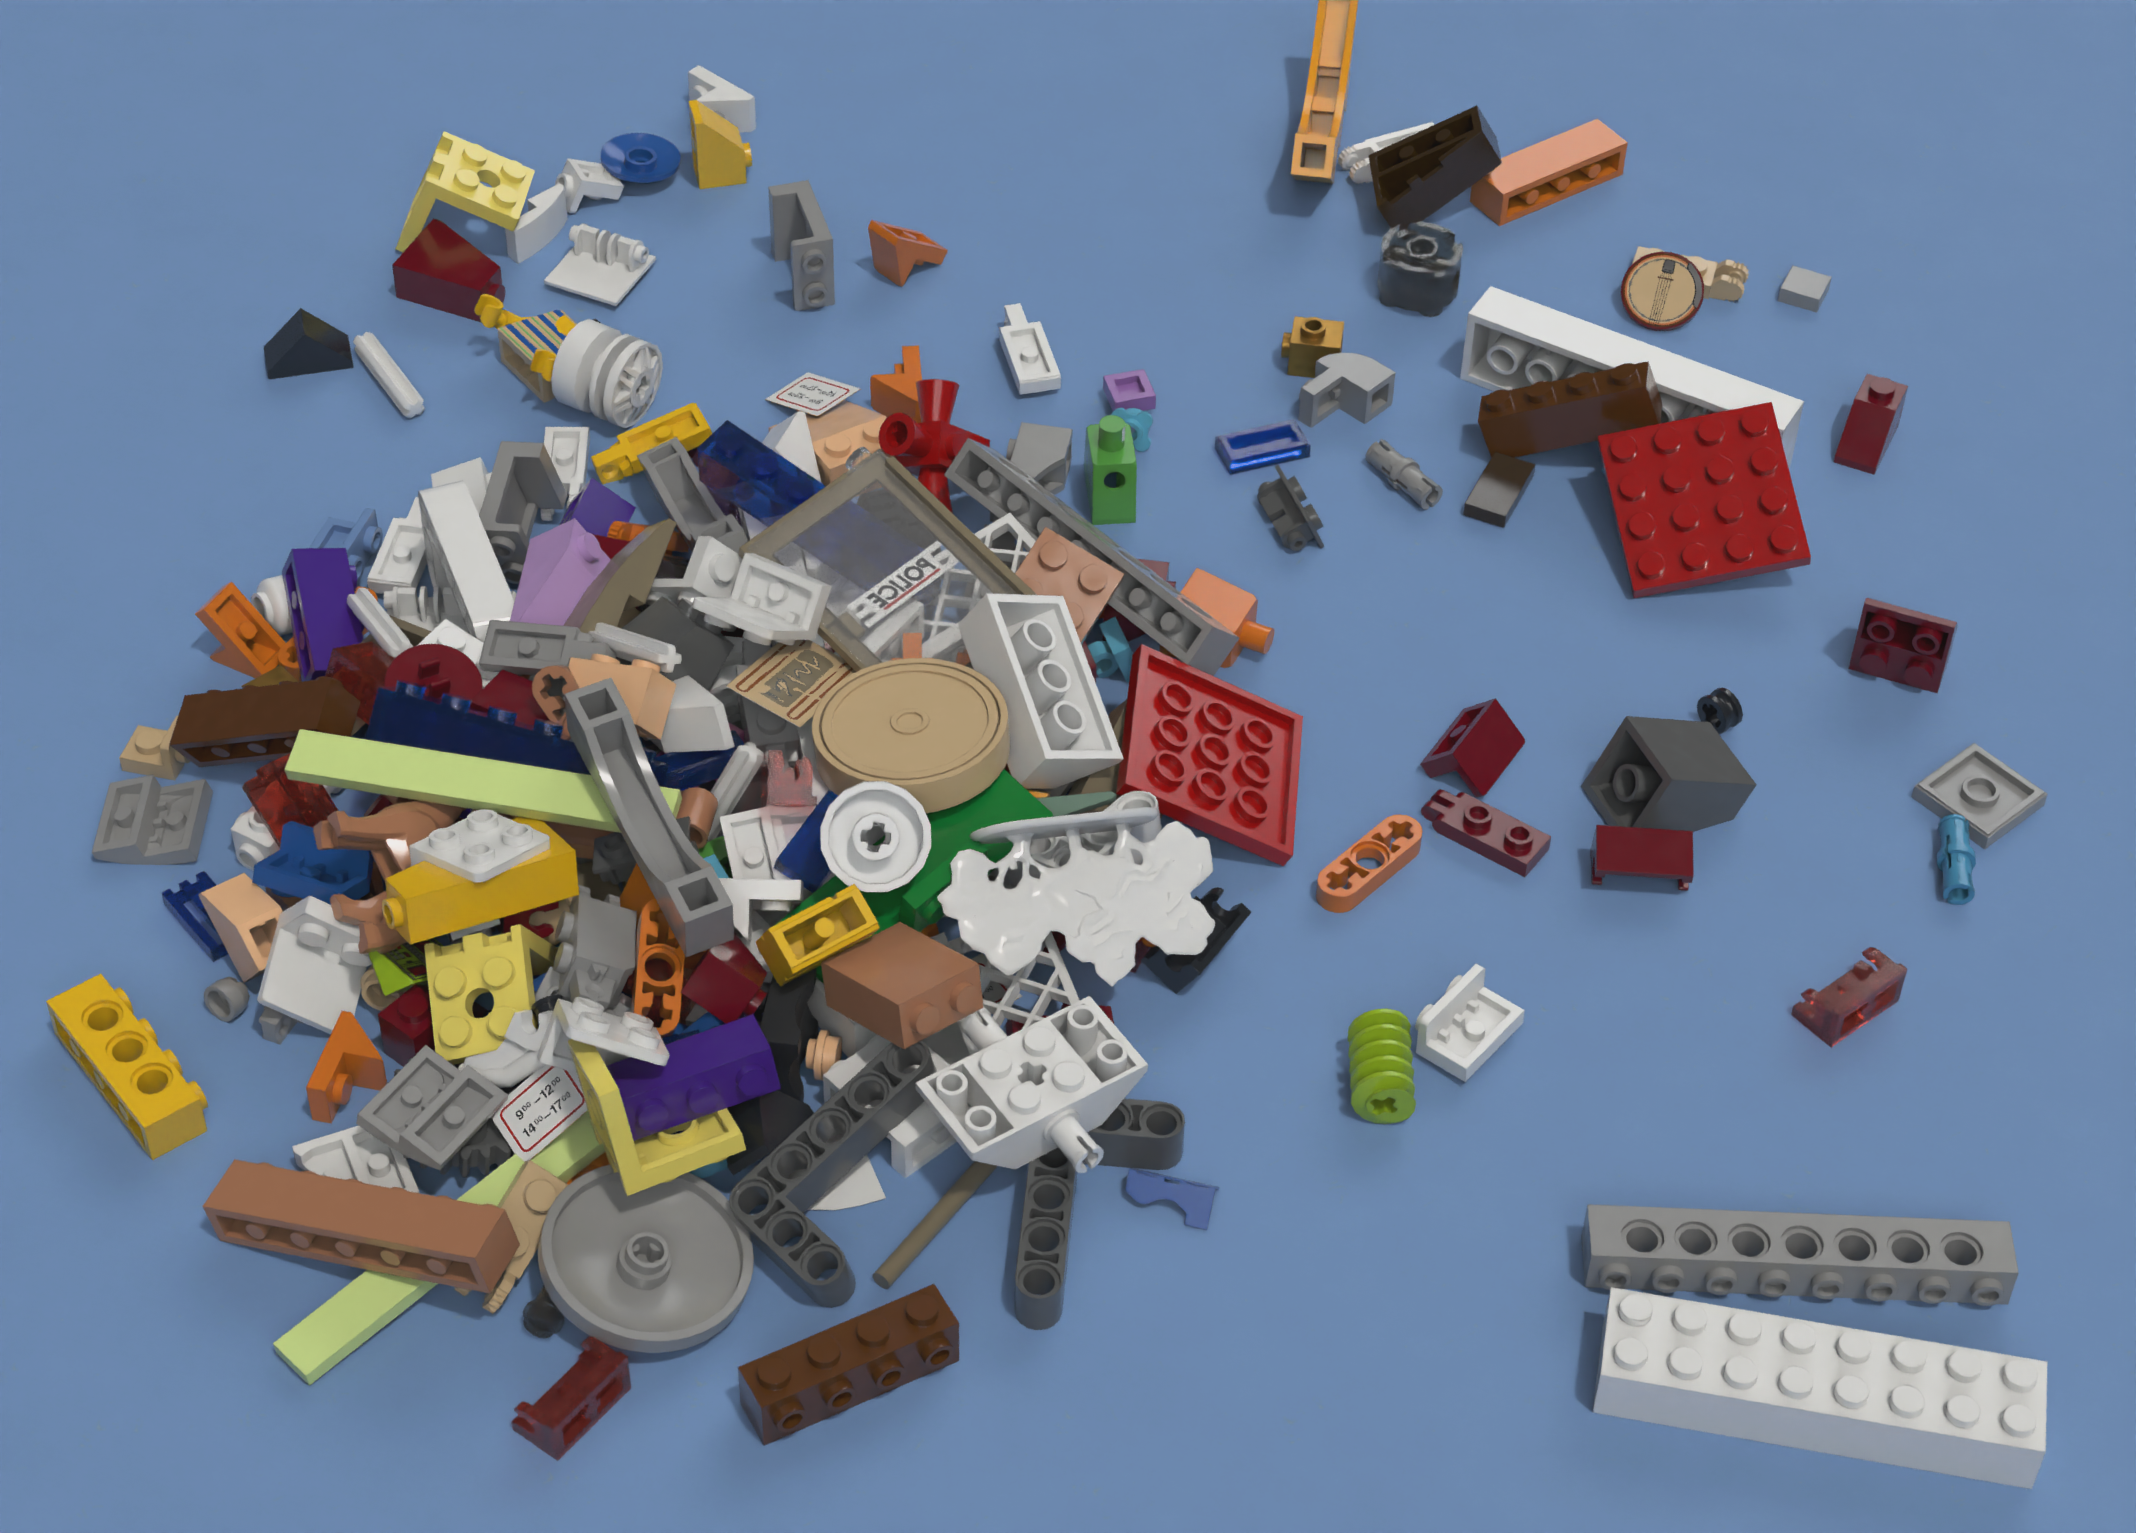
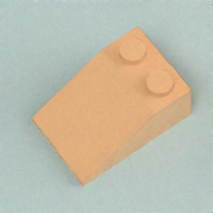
M846 400L841 401L818 417L808 413L805 414L823 488L844 473L847 476L851 473L855 474L869 464L871 459L878 454L885 460L891 457L881 449L878 439L880 427L887 418L885 415ZM875 484L860 496L873 493L882 488Z

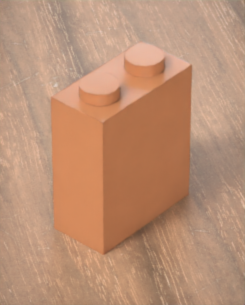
M901 922L821 962L827 1006L902 1049L916 1044L983 1008L979 963Z

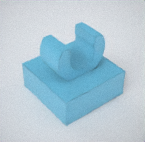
M1113 617L1099 624L1106 641L1093 642L1088 645V649L1097 666L1096 672L1099 678L1112 675L1119 666L1126 682H1129L1133 652L1116 617Z

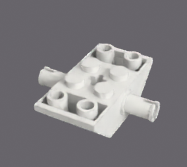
M1088 996L1010 1036L1006 1035L987 1009L982 1008L977 1011L982 1021L976 1017L975 1013L968 1015L962 1022L961 1030L970 1038L979 1051L916 1082L915 1089L971 1160L1017 1169L1059 1148L1078 1173L1087 1172V1167L1082 1162L1083 1160L1090 1169L1098 1165L1103 1158L1104 1151L1087 1132L1101 1126L1148 1071V1064L1095 1001Z

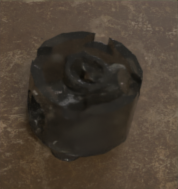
M1410 222L1408 229L1399 231V225L1391 228L1383 236L1377 281V287L1380 291V302L1388 307L1397 306L1404 310L1418 311L1426 317L1440 315L1443 307L1449 305L1457 296L1463 254L1461 241L1458 245L1455 242V234L1452 231L1434 223Z

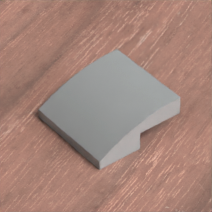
M154 775L110 783L92 849L93 856L98 860L134 865H170L197 861L213 790L206 779L161 787Z
M425 1045L357 1114L356 1124L398 1152L429 1167L441 1170L507 1101L508 1094L469 1065L460 1071Z

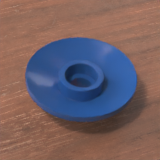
M628 133L616 136L604 144L601 149V163L610 174L619 179L636 183H651L672 176L680 167L681 155L678 148L663 137L648 133Z

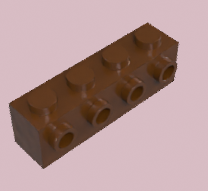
M1649 361L1637 364L1624 363L1613 369L1594 373L1582 372L1570 378L1551 382L1539 381L1531 386L1513 390H1497L1489 395L1481 396L1478 423L1491 458L1495 452L1515 458L1598 441V436L1661 424L1662 400Z
M325 676L310 681H282L276 685L260 687L246 685L242 689L226 691L208 690L206 693L185 695L169 745L199 768L289 758L300 729L351 737L361 701L348 692L340 681Z
M929 1285L739 1366L740 1405L765 1446L958 1362L959 1322L936 1285Z

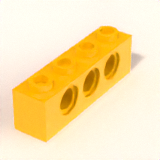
M100 973L46 1001L55 1035L151 1160L207 1132L203 1110L208 1108V1103L202 1089L194 1080L187 1083L182 1077L183 1071L174 1053L170 1049L165 1051L160 1049L157 1045L158 1039L147 1019L137 1020L133 1015L132 1004L121 987L113 989Z

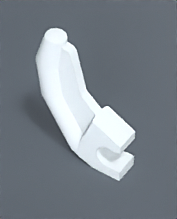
M532 1010L515 1012L505 1033V1040L499 1048L494 1051L467 1057L464 1063L459 1065L458 1069L462 1071L469 1065L498 1088L513 1087L546 1065L539 1062L537 1055L553 1011L538 1013V1030L532 1023Z

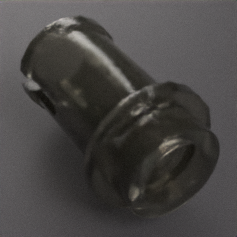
M543 1284L535 1300L526 1304L523 1310V1324L532 1335L539 1338H549L562 1329L564 1317L551 1300Z

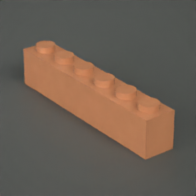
M234 1159L203 1204V1208L219 1240L223 1242L491 1294L520 1246L506 1210L492 1204L480 1205L454 1200L444 1195L431 1196L409 1192L400 1187L388 1188L371 1185L356 1179L344 1180L318 1175L308 1170L301 1172L274 1167L264 1162L257 1164Z

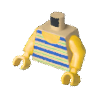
M482 294L474 312L480 316V321L485 327L492 328L495 326L498 329L501 362L544 403L550 401L555 397L552 392L551 382L555 358L567 334L577 323L562 310H554L535 317H520L507 310H502L504 305L496 297Z

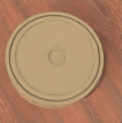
M929 658L898 659L861 669L841 680L825 694L818 704L812 720L816 766L821 779L834 794L839 796L843 790L863 781H887L906 789L922 804L925 813L951 808L983 792L1001 774L1010 754L1007 705L999 689L981 673L964 665L945 660Z

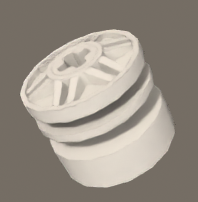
M591 319L584 320L569 331L558 350L551 377L552 392L560 403L586 413L593 412L597 418L609 421L623 428H628L635 425L647 413L655 399L663 370L662 354L657 345L629 334L622 335L619 330Z

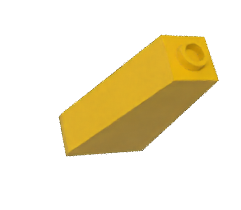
M518 816L512 820L520 824H527L532 829L549 835L550 848L487 881L478 883L422 861L385 878L387 899L382 901L384 919L390 929H396L411 945L579 895L576 851L544 821Z

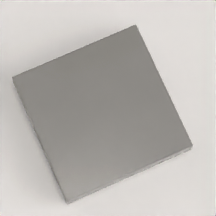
M1973 743L1916 784L1913 789L1912 798L1941 819L1950 814L1964 816L1965 821H1969V839L1983 849H1986L2043 807L2048 794Z

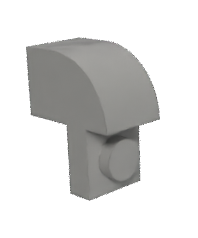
M1335 353L1316 360L1315 378L1308 380L1301 387L1298 420L1312 428L1340 409L1366 424L1392 405L1395 372L1378 361L1361 354Z

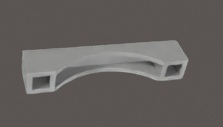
M1021 422L1017 439L1009 440L1006 458L1053 495H1056L1064 490L1070 470L1073 429ZM990 512V521L993 523L999 518ZM1007 531L993 540L991 548L1015 550L1014 541L1016 538ZM1003 561L1011 569L1012 562ZM967 584L964 599L972 600L975 585ZM983 586L979 600H981L986 593L990 594Z
M677 437L637 455L657 501L667 516L677 522L675 527L692 552L698 536H711L739 554V547L748 542L743 528L732 514L728 516L723 514L704 484L689 454Z
M612 678L565 693L567 730L685 956L689 957L734 940L733 904L712 865L705 861L694 849L671 812L649 765L631 713Z

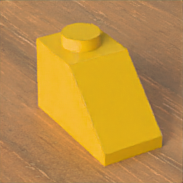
M689 101L692 163L699 190L747 183L746 167L752 166L749 142L742 143L738 127L699 101Z

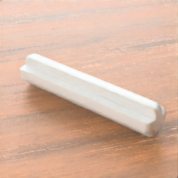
M366 332L362 336L357 335L353 340V343L356 345L354 351L402 414L407 418H412L416 414L421 415L425 410V407L422 405L424 399L378 339L370 332Z
M358 588L356 594L348 595L347 604L352 609V612L392 661L400 653L413 647L410 640L368 589Z
M602 622L596 624L595 631L588 632V634L594 637L593 642L608 643L609 648L617 654L616 657L631 662L633 659L645 660L660 666V671L664 673L673 672L674 665L681 664L682 656L676 653L675 645Z
M747 742L745 745L737 747L710 791L717 798L718 807L707 842L716 839L722 829L719 817L732 813L764 761L763 751L757 749L756 745L752 742Z

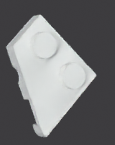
M359 1125L292 1146L296 1164L304 1171L308 1170L318 1175L344 1180L356 1179L366 1184L382 1187H400L409 1192L419 1193L408 1162L403 1157V1154L383 1143Z

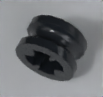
M1717 688L1710 695H1705L1698 700L1697 712L1701 722H1710L1718 734L1726 732L1729 727H1734L1742 721L1743 712L1740 702L1726 688Z

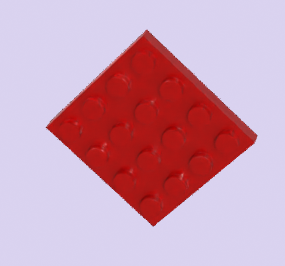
M1772 402L1598 436L1599 451L1634 598L1810 565L1811 554Z
M1141 644L1132 654L1121 748L1124 759L1119 765L1116 794L1122 796L1133 791L1149 792L1158 801L1159 813L1284 866L1293 857L1303 716Z

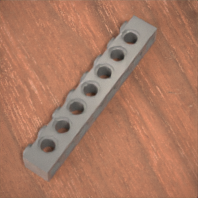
M968 438L944 474L999 519L1011 513L1035 541L1043 529L1047 527L1124 573L1121 584L1108 604L1183 663L1214 676L1239 640L1237 635L998 451Z
M1587 1204L1581 1235L1585 1287L1605 1288L1607 1290L1613 1287L1619 1289L1657 1290L1664 1293L1690 1291L1710 1292L1716 1295L1738 1293L1763 1294L1768 1297H1780L1783 1295L1812 1296L1820 1299L1861 1298L1873 1301L1909 1300L1923 1301L1930 1304L1958 1302L1991 1306L1995 1304L2008 1305L2019 1274L2011 1226L2008 1221Z

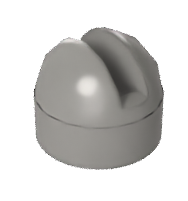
M233 977L217 980L204 991V1000L210 1012L218 1019L226 1022L231 1021L243 1012L248 1005L250 997L247 986L242 982H238Z

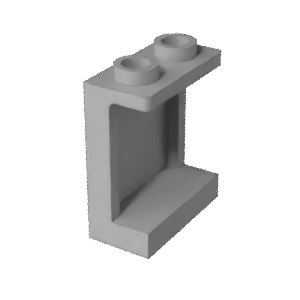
M809 180L769 186L771 253L775 262L791 259L792 297L795 310L801 311L835 305L833 238Z
M501 441L479 515L507 582L519 584L538 508L564 509L567 493L544 443Z

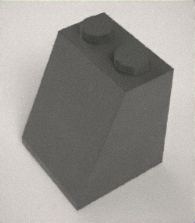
M661 597L621 628L675 645L676 653L682 656L681 664H675L671 673L660 671V674L671 681L689 675L707 691L734 647V644L721 634L722 627L704 621L705 613L692 607L693 603L684 598H681L679 604H676ZM616 657L620 664H632L631 661Z
M1626 716L1581 787L1609 826L1695 832L1733 820L1757 784L1710 722Z

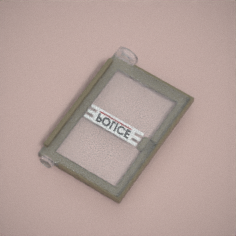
M865 447L855 450L846 461L845 466L848 469L846 473L739 547V556L742 559L744 553H754L832 586L817 633L856 672L886 661L908 658L945 660L973 669L958 627L961 620L986 593L1037 595L893 456L888 458L880 449L873 454Z

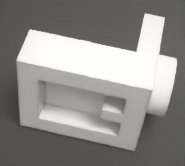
M568 158L562 173L557 176L555 185L560 183L565 187L567 213L574 214L577 212L583 195L594 200H601L602 198L619 200L624 188L619 178L610 174L601 163Z

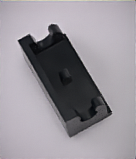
M1212 888L1202 898L1199 899L1197 896L1193 898L1200 901L1210 917L1215 920L1214 930L1207 937L1208 944L1203 952L1197 955H1166L1159 946L1150 948L1140 960L1175 994L1202 973L1251 914V911L1243 903L1234 905L1230 911L1220 907L1217 901L1224 892L1222 888Z

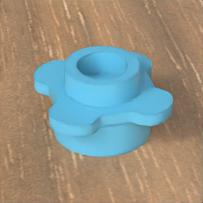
M1137 408L1115 409L1111 415L1121 417L1125 423L1135 429V432L1132 433L1134 447L1140 452L1149 449L1151 439L1148 437V433L1153 423L1152 416L1148 412Z

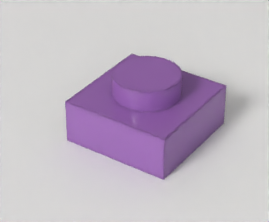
M1144 369L1103 376V390L1112 411L1117 408H1124L1125 410L1137 408L1142 411L1155 409L1156 394Z

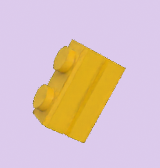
M853 884L837 892L832 898L828 897L767 929L763 936L756 941V944L775 980L782 986L820 966L822 961L871 937L879 929V925L859 888Z

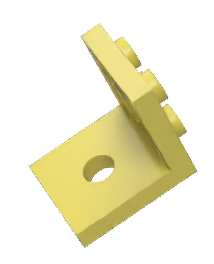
M443 131L415 194L395 249L404 252L421 233L436 199L514 231L535 170L484 149L478 144L470 143ZM480 181L489 184L493 188L483 185Z
M521 924L510 926L511 932L495 936L488 937L482 932L462 936V943L440 947L434 942L424 944L435 1052L454 1065L464 1063L467 1057L497 1050L505 1040L504 1036L514 1013L522 1010H532V1005L535 1003L533 976L548 972L550 966H554L558 951L557 947ZM491 992L494 998L493 1009L487 1016L475 1018L472 1011L474 1000L482 993ZM532 1011V1023L538 1030V1021Z
M573 1039L568 1040L596 1140L599 1144L603 1143L608 1162L614 1173H619L627 1196L660 1183L670 1182L680 1175L712 1163L721 1162L729 1156L746 1150L742 1132L727 1108L634 1141L619 1088L596 1047ZM682 1130H684V1132H682V1133L673 1134V1133H675V1132H677V1131H682Z

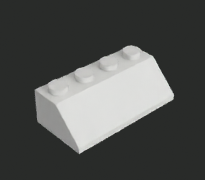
M986 593L961 620L958 627L973 669L988 678L999 689L1005 699L1010 735V754L1007 765L1011 776L1025 789H1055L1119 764L1124 758L1064 597Z

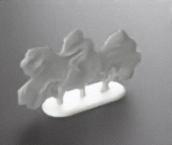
M1150 807L1018 820L978 829L970 834V839L980 841L982 844L1012 842L1014 845L1012 850L997 863L990 861L984 853L972 849L959 851L950 863L952 883L937 896L938 901L942 904L943 913L948 917L958 920L961 940L966 942L974 951L984 953L989 963L1007 976L1015 974L1034 961L1050 931H1059L1065 935L1066 950L1082 963H1093L1096 973L1113 987L1136 965L1134 958L1136 953L1135 944L1141 937L1159 946L1166 955H1197L1203 952L1207 946V937L1213 932L1215 927V920L1207 913L1204 905L1200 901L1191 898L1192 890L1203 883L1213 872L1209 840L1205 837L1196 838L1191 829L1185 827L1179 821L1166 824L1154 840L1142 843L1130 834L1129 828L1153 821L1158 816L1159 810ZM1117 830L1118 838L1114 852L1111 855L1105 856L1094 850L1088 851L1081 846L1080 834ZM1067 836L1071 855L1067 864L1061 867L1048 868L1039 864L1030 856L1031 840ZM1131 850L1139 851L1142 854L1143 862L1141 865L1134 863ZM1017 861L1022 862V878L1015 888L1009 890L1003 885L1009 867L1011 870L1018 869ZM1030 865L1035 866L1040 872L1039 879L1029 875ZM998 868L999 874L995 881H989L988 871Z

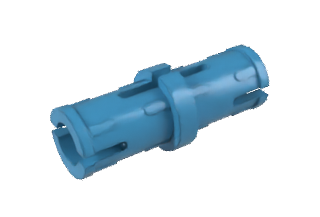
M1950 814L1944 816L1938 823L1941 849L1937 853V866L1943 872L1944 899L1947 898V902L1950 904L1963 905L1973 900L1975 896L1972 870L1976 865L1975 851L1970 847L1969 821H1965V817L1962 815Z

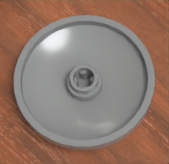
M611 1165L594 1169L580 1176L557 1196L546 1215L538 1247V1263L545 1289L559 1311L580 1330L603 1343L629 1351L644 1353H663L686 1349L698 1345L719 1333L731 1322L743 1304L751 1282L754 1265L753 1246L749 1232L738 1222L730 1208L729 1200L711 1184L688 1172L670 1182L660 1183L627 1196L619 1173H614Z

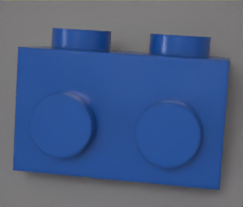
M289 821L282 828L280 850L254 865L252 883L270 888L273 894L281 897H298L301 899L310 895L331 905L330 898L334 894H343L352 900H358L370 892L374 858L371 851L319 850L317 849L313 832L314 828Z

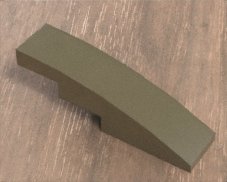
M668 518L648 526L619 551L587 588L563 626L578 627L582 633L587 634L589 631H595L596 624L601 622L617 627L623 611L645 604L677 522Z

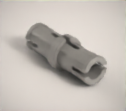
M1383 439L1379 443L1377 441L1369 447L1366 453V461L1388 478V483L1397 491L1401 489L1425 510L1429 506L1434 507L1439 502L1443 489L1422 473L1419 464L1409 457L1405 458Z

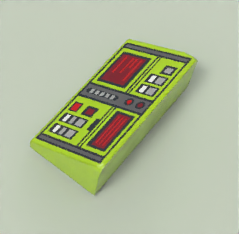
M431 938L411 945L405 943L384 954H380L378 951L368 953L383 994L388 996L408 991L414 985L428 986L424 944L434 942L440 947H443V945L435 938Z

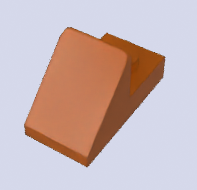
M871 220L868 226L875 269L901 287L905 284L914 264L922 266L924 261L941 265L948 252L947 249L919 231Z
M919 345L902 346V363L894 364V374L871 376V406L875 411L886 417L897 412L905 413L917 423H922L916 382L922 380Z
M232 581L221 587L195 613L221 643L210 655L213 661L253 678H257L279 665L278 652L286 642Z
M341 1011L306 1086L312 1120L331 1124L340 1104L346 1105L349 1101L353 1086L381 1091L387 1083L382 1057L352 1012Z

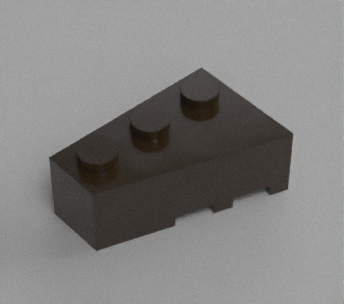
M1477 105L1368 155L1377 208L1398 239L1502 164L1497 137Z

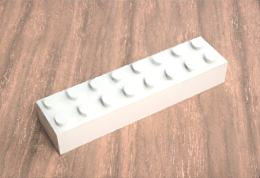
M1492 286L1488 288L1468 313L1460 379L1491 391L1513 390L1531 386L1539 381L1551 382L1570 378L1582 372L1594 373L1613 369L1624 363L1637 364L1649 361L1662 400L1661 423L1772 402L1788 468L1791 466L1804 401Z
M1611 1287L1602 1328L1593 1413L2032 1489L2046 1453L2047 1361Z

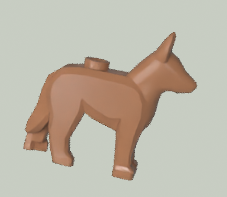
M412 799V802L396 803L380 810L377 814L360 818L350 817L344 811H335L327 816L328 820L320 821L315 825L313 832L317 849L319 850L353 849L371 851L385 881V878L411 867L410 845L428 837L436 829L447 828L453 825L467 808ZM386 891L369 900H352L343 894H334L330 898L333 915L336 920L359 926L360 941L358 948L360 954L375 951L384 954L408 943L396 929H390L384 919L382 901L387 899Z

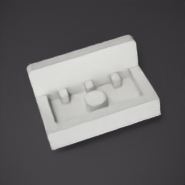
M1475 964L1464 976H1456L1449 984L1445 995L1435 1005L1428 1004L1419 1014L1415 1024V1029L1418 1031L1416 1053L1464 1082L1523 1024L1525 1012L1522 1008L1484 987L1486 969L1478 964Z

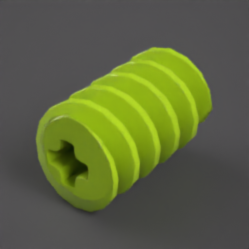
M1388 1008L1374 1009L1362 1013L1348 1027V1056L1350 1058L1349 1072L1351 1074L1350 1088L1352 1091L1351 1105L1359 1116L1373 1123L1393 1124L1402 1122L1410 1118L1416 1107V1100L1413 1097L1415 1084L1412 1081L1414 1076V1069L1412 1067L1413 1053L1410 1050L1412 1038L1409 1034L1411 1024L1407 1016L1397 1010Z

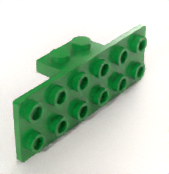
M1003 769L998 778L975 797L951 808L926 813L931 824V849L924 867L909 883L889 892H864L860 890L879 925V929L872 936L899 922L921 932L929 924L932 925L940 920L945 914L937 896L952 883L950 863L959 851L972 849L984 853L990 861L997 863L1007 856L1014 846L1012 842L982 844L980 841L970 839L972 832L1005 822L1053 817L1052 812ZM885 835L881 837L873 845L876 846L883 843L885 840ZM995 869L989 870L987 875H989ZM835 875L776 924L828 897L832 898L837 892L849 886L844 884ZM820 965L816 967V977L824 984L822 966Z

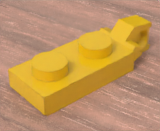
M693 402L617 435L618 441L609 449L591 456V460L602 484H606L643 471L637 455L677 437L685 450L689 451L714 440V437L699 407Z

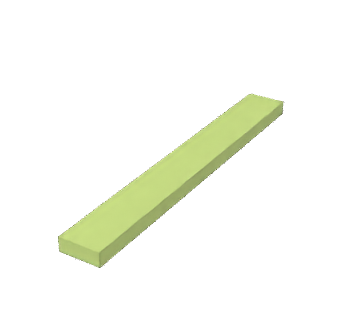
M303 729L299 730L285 767V773L290 780L475 810L488 809L500 814L621 833L592 776ZM659 786L676 819L682 801L680 789Z
M588 1111L534 1156L531 1161L566 1183L605 1152L603 1143L599 1144L596 1140ZM514 1154L457 1200L480 1205L492 1204L498 1206L522 1164H524V1161L517 1154ZM366 1270L273 1343L276 1353L310 1386L438 1283Z

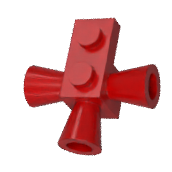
M941 379L920 380L916 382L922 423H917L905 413L897 412L891 414L880 427L879 444L886 454L896 456V459L911 474L918 476L917 480L953 513L948 478L944 474L968 438L987 447H990V440L950 424L959 389L958 383Z

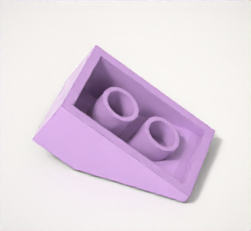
M575 518L530 539L510 621L563 626L587 588L611 561L601 549L596 537L586 532Z

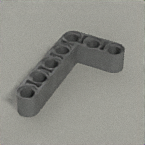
M922 1040L906 1049L890 1043L742 1178L731 1191L729 1197L730 1208L738 1222L749 1232L751 1241L812 1300L823 1307L832 1308L847 1302L855 1290V1276L839 1246L803 1213L888 1135V1132L897 1127L924 1102V1099L915 1089V1083L936 1073L937 1069L928 1047ZM920 1065L913 1072L902 1073L909 1066ZM872 1100H882L875 1107L864 1108ZM844 1134L837 1142L826 1143L832 1136ZM806 1169L798 1178L788 1179L794 1171ZM767 1204L766 1208L760 1213L749 1214L756 1206ZM802 1237L794 1246L783 1247L790 1238ZM837 1269L835 1274L829 1279L817 1280L824 1271Z
M1123 1099L1101 1126L1087 1133L1104 1151L1103 1158L1098 1165L1167 1170L1176 1166L1181 1161L1185 1119L1182 1111L1171 1103ZM1059 1148L1029 1162L1015 1273L1014 1309L1019 1323L1033 1330H1045L1054 1326L1060 1320L1063 1310L1078 1172L1075 1171L1071 1162Z

